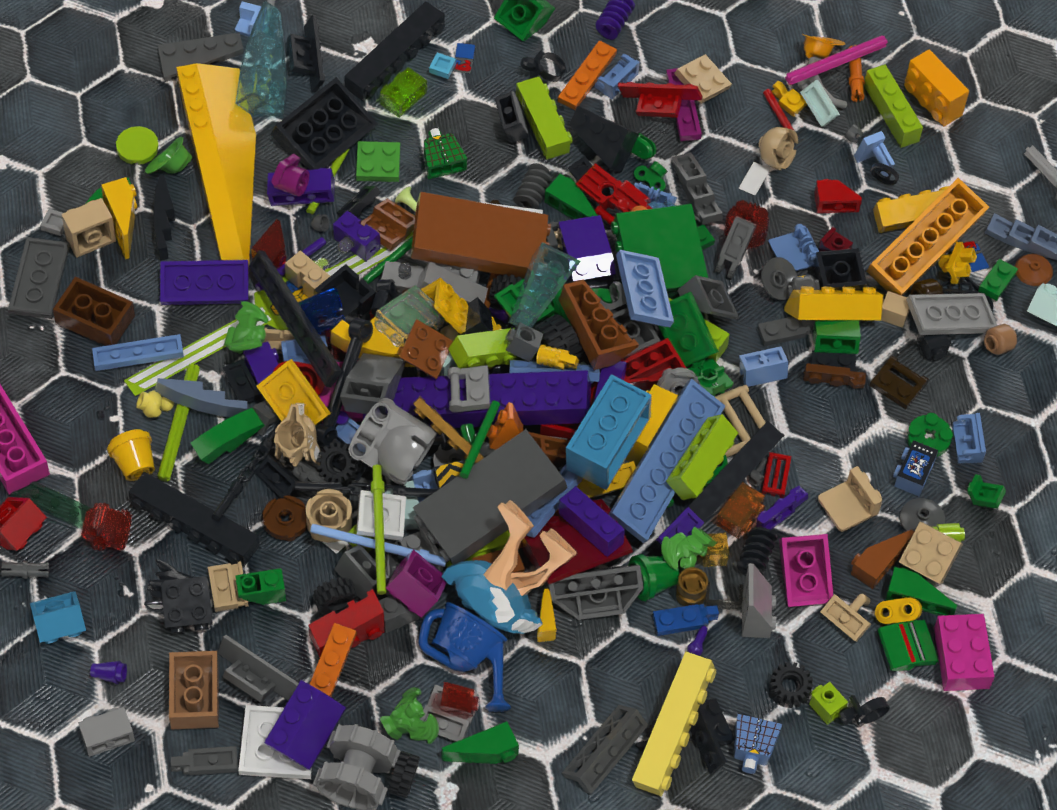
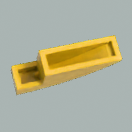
M376 315L370 321L373 325L372 336L369 341L363 342L358 358L363 353L399 358L397 351L400 346H404L408 336ZM341 320L331 330V344L347 353L351 341L348 333L349 324ZM406 362L404 367L414 366Z

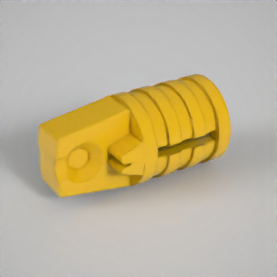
M546 345L539 347L536 357L537 364L564 370V367L577 369L579 363L577 356L570 355L569 351Z

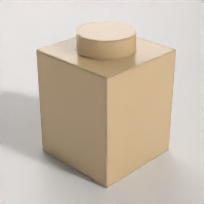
M888 291L885 299L883 298L881 321L903 328L910 311L906 301L907 297Z

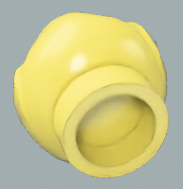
M155 390L148 393L141 392L137 400V408L141 409L148 418L159 417L162 413L161 410L170 411L174 407L173 401L163 396L161 397V394L155 392Z

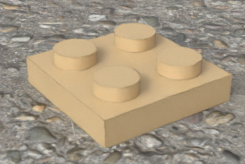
M706 54L678 68L675 72V75L684 85L693 84L698 86L703 96L702 100H698L701 104L728 90L732 85Z

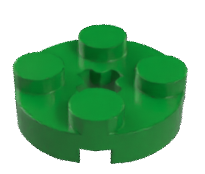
M928 413L927 415L915 418L910 423L907 432L909 446H911L913 440L937 449V457L943 455L949 449L953 437V432L948 423L935 413ZM926 433H932L934 439L930 437L925 438Z

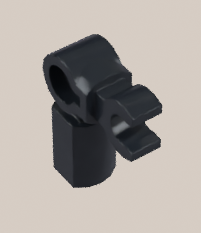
M393 279L378 280L377 293L371 307L373 316L378 315L380 317L389 307L395 304V301H399V295L396 293Z

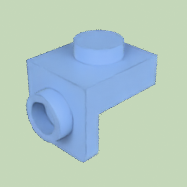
M433 469L428 471L421 470L412 475L415 488L438 489ZM417 497L419 503L426 499L425 497Z

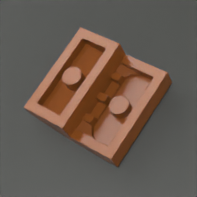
M387 198L374 207L373 214L362 220L361 225L365 226L367 224L379 232L380 244L391 251L414 230L415 216Z

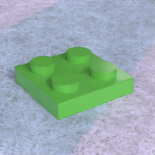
M358 141L356 181L399 182L400 142Z

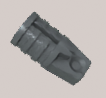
M300 461L292 471L299 481L331 482L326 481L325 477H321L317 469L304 461ZM311 491V492H312L313 494L317 495V492H318V491Z

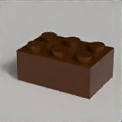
M76 276L53 308L55 324L105 346L117 344L135 317L133 301Z

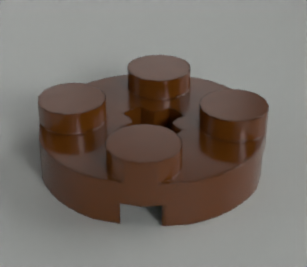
M284 496V498L278 500L276 498L271 500L263 510L264 529L276 539L288 542L294 541L307 528L305 504L293 496ZM281 515H290V520L286 522L280 518Z

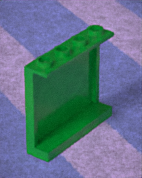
M692 204L616 213L614 221L611 222L613 235L616 234L617 238L615 242L616 253L619 250H625L659 258L667 292L678 290L695 275L708 278Z

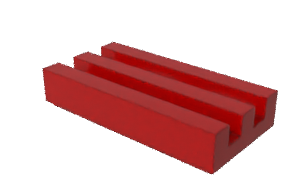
M769 452L762 494L770 493V496L780 495L779 498H784L792 456ZM774 458L777 459L773 484L772 487H768L772 460ZM784 460L786 463L781 489H777L781 461Z

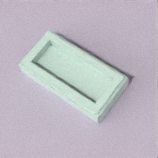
M815 80L800 92L821 127L826 126L840 115L819 80Z

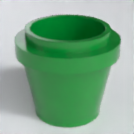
M639 554L630 558L627 566H641L644 588L637 596L640 600L653 599L656 594L678 584V568L673 569L669 566L663 556Z

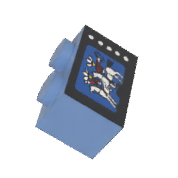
M913 440L910 448L905 447L901 459L904 460L902 466L897 465L893 475V477L897 478L894 487L919 497L934 465L938 450Z

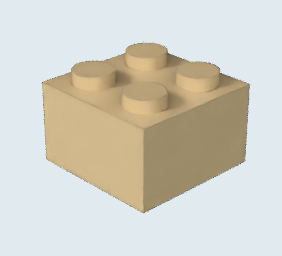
M102 198L89 201L83 206L70 209L61 214L66 240L70 243L76 258L116 242L113 218Z
M919 522L899 563L942 584L963 543L923 522Z

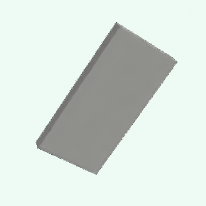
M985 293L909 295L906 299L920 335L986 333L990 328L997 326Z

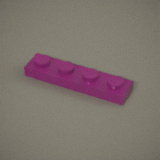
M678 68L666 69L668 83L684 85L675 75ZM682 100L678 118H675L680 141L701 139L702 133L694 100Z

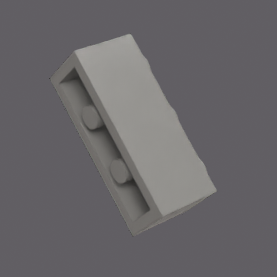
M429 262L420 274L416 291L419 293L420 289L442 278L447 284L452 286L454 292L460 298L466 300L467 304L477 297L483 303L485 302L488 288Z

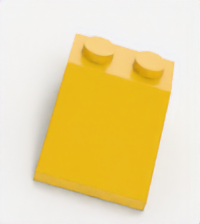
M124 177L101 184L102 199L113 218L115 237L125 259L130 258L135 223V209H137L134 197L137 195L134 185H129L127 178Z

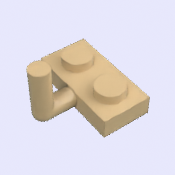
M834 594L820 611L856 642L871 626V623L857 613L862 605L867 606L870 604V598L864 594H859L850 606Z

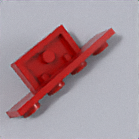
M627 82L618 83L617 86L623 97L639 98L636 109L638 116L678 118L682 100H702L703 98L698 86L693 84L674 85L672 83L654 84L650 82L639 84Z

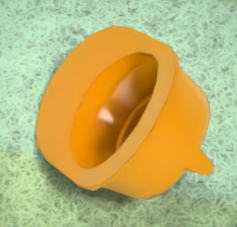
M804 35V51L807 58L818 57L824 59L829 57L835 45L846 44L832 38Z

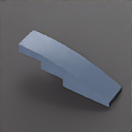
M995 213L993 214L984 232L985 234L1021 250L1057 260V234L1040 225L1033 228L1017 219L1012 223Z
M157 379L155 392L191 409L222 417H232L247 410V401L225 399V391L203 390V382Z

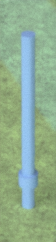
M312 524L311 533L375 549V539L317 524ZM384 542L385 552L406 557L413 550ZM420 549V551L415 550L429 563L445 567L446 562L442 556L430 554V551Z

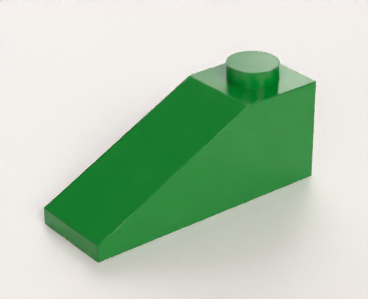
M559 174L545 190L544 203L570 219L597 216L582 190L576 186V183L571 178Z
M894 567L885 601L915 598L921 603L922 611L938 616L955 614L957 605L922 576L908 568Z
M506 721L442 747V760L445 762L498 764L503 761L506 763L516 758L519 753V744Z

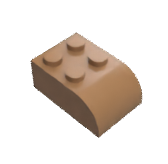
M217 651L169 652V720L171 729L219 728Z

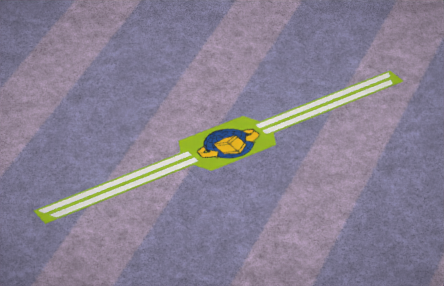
M414 230L391 251L380 244L381 249L367 262L355 254L331 268H327L317 262L315 263L330 276L345 264L356 274H360L385 260L413 236ZM286 276L283 277L284 282L308 318L322 311L303 293L302 286L297 288ZM265 291L255 292V305L268 317L267 323L258 321L256 326L269 325L278 330H288V327ZM236 319L184 347V357L158 361L125 379V383L135 396L139 395L141 392L155 386L158 378L168 379L186 369L189 364H195L225 348L224 344L228 328L232 326L236 328L239 321Z

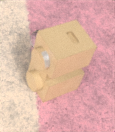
M300 250L285 262V276L297 288L302 286L303 293L314 302V289L330 277L325 272L329 262L326 258H319L314 262Z

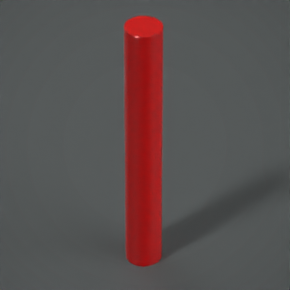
M766 89L763 94L782 127L794 130L772 91Z

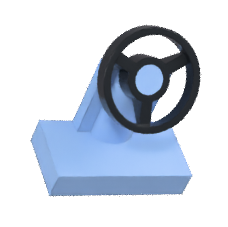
M880 131L863 138L854 154L857 163L875 156L879 163L872 165L870 169L872 176L884 184H896L899 180V175L893 169L895 163L883 143L886 138L883 132ZM892 174L894 175L895 180H890Z

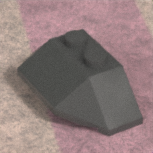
M640 565L583 571L549 584L552 602L559 605L578 620L624 614L644 588Z

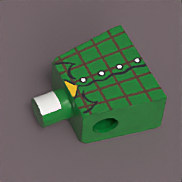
M438 128L430 130L428 132L429 138L424 140V158L428 180L466 171L467 157L454 135L451 133L442 135Z

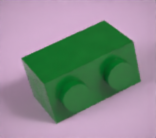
M815 320L813 331L814 352L858 354L861 339L859 320Z

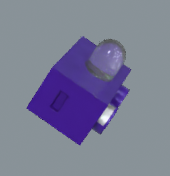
M346 211L333 223L334 239L339 242L337 249L340 253H347L350 250L367 262L381 249L380 233L367 224L362 226L361 220L349 211Z

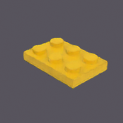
M292 359L288 360L256 386L281 421L287 417L291 404L304 403V414L313 421L315 426L331 414Z

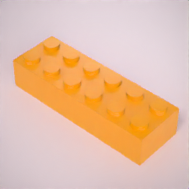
M957 178L870 264L866 272L887 292L890 291L903 296L986 213L989 206L963 181Z

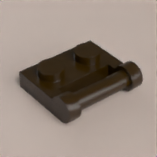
M892 355L871 380L870 387L906 410L925 388L929 379L924 375L921 377L898 362V358ZM892 369H895L896 371H898L899 373H901L902 375L916 383L915 387H913L906 381L902 380L890 371Z

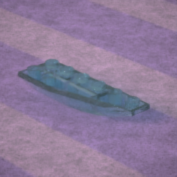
M264 1L252 28L243 56L235 104L251 115L281 117L284 113L287 90L281 12L269 2Z

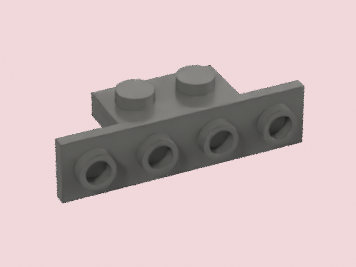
M223 636L218 654L233 663L225 670L223 675L225 679L259 702L263 701L273 691L289 701L299 684L298 682L229 636Z

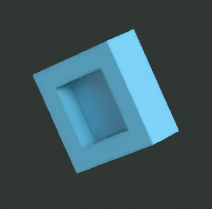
M437 52L429 67V73L449 79L456 65V59Z

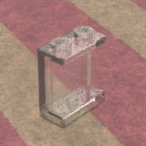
M414 285L378 309L374 324L377 330L384 333L394 346L400 348V346H404L416 319L438 330L443 326L445 318L435 309L434 301Z

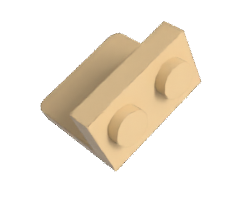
M856 466L850 469L846 482L820 494L818 501L837 529L843 532L879 514L882 497L879 491L874 490L871 486L867 474Z

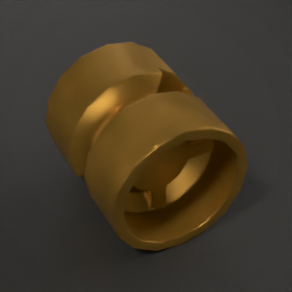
M690 567L680 573L676 598L682 606L703 604L708 587V577L703 570Z

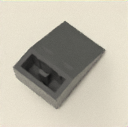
M363 353L346 377L340 395L345 411L368 414L380 399L389 398L393 401L406 361L401 358ZM379 406L380 412L384 415H388L387 408L385 406Z

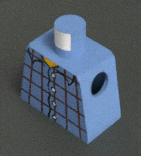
M741 714L737 715L734 758L743 761V772L754 774L756 773L757 764L764 766L768 764L779 738L782 724Z

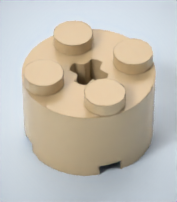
M325 489L317 492V495L312 499L310 498L306 505L308 531L310 532L312 524L349 532L352 527V506L349 499L343 496V493L334 489ZM310 532L314 540L328 543L342 541Z

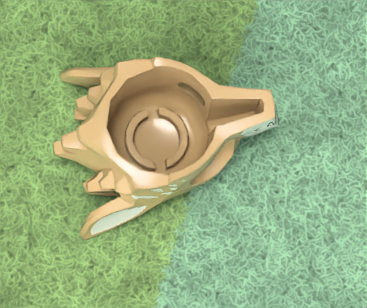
M304 403L291 404L287 417L275 430V457L279 460L283 453V457L289 458L290 463L295 467L304 457L307 461H310L312 458L314 463L320 465V462H317V458H321V455L319 454L320 448L317 443L316 427L313 421L304 414Z

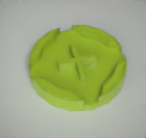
M130 127L124 130L116 141L117 154L128 164H145L151 161L158 152L157 136L153 131L145 127Z

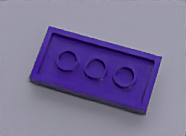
M248 260L160 261L161 305L241 304L243 301L249 302Z

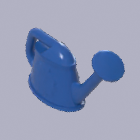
M446 602L445 609L430 611L424 617L419 634L421 650L450 669L462 672L476 669L485 658H488L493 666L494 694L492 700L486 704L485 709L491 712L509 711L511 706L505 701L503 694V643L508 639L487 622L455 604ZM437 618H442L432 644L447 655L428 644L430 626Z

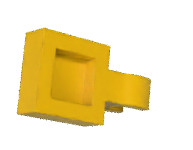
M777 81L773 85V88H775L772 90L773 95L780 99L778 102L780 107L794 117L807 106L802 95L793 88L788 92L781 81Z

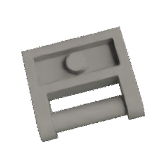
M488 365L462 369L451 367L448 369V378L451 383L450 411L463 412L488 409L490 407ZM459 379H466L467 400L465 401L460 400Z

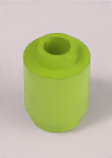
M959 523L936 524L933 527L959 542L965 540L964 528H960Z

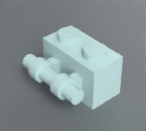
M1042 283L1037 289L1027 312L1057 326V288L1051 284Z

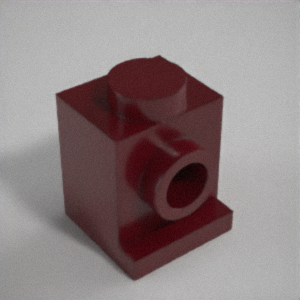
M832 227L820 240L818 250L822 252L852 249L853 242L837 233L836 228Z

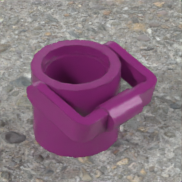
M292 154L278 164L272 178L274 188L298 197L305 192L310 174L308 170L297 167L300 157Z

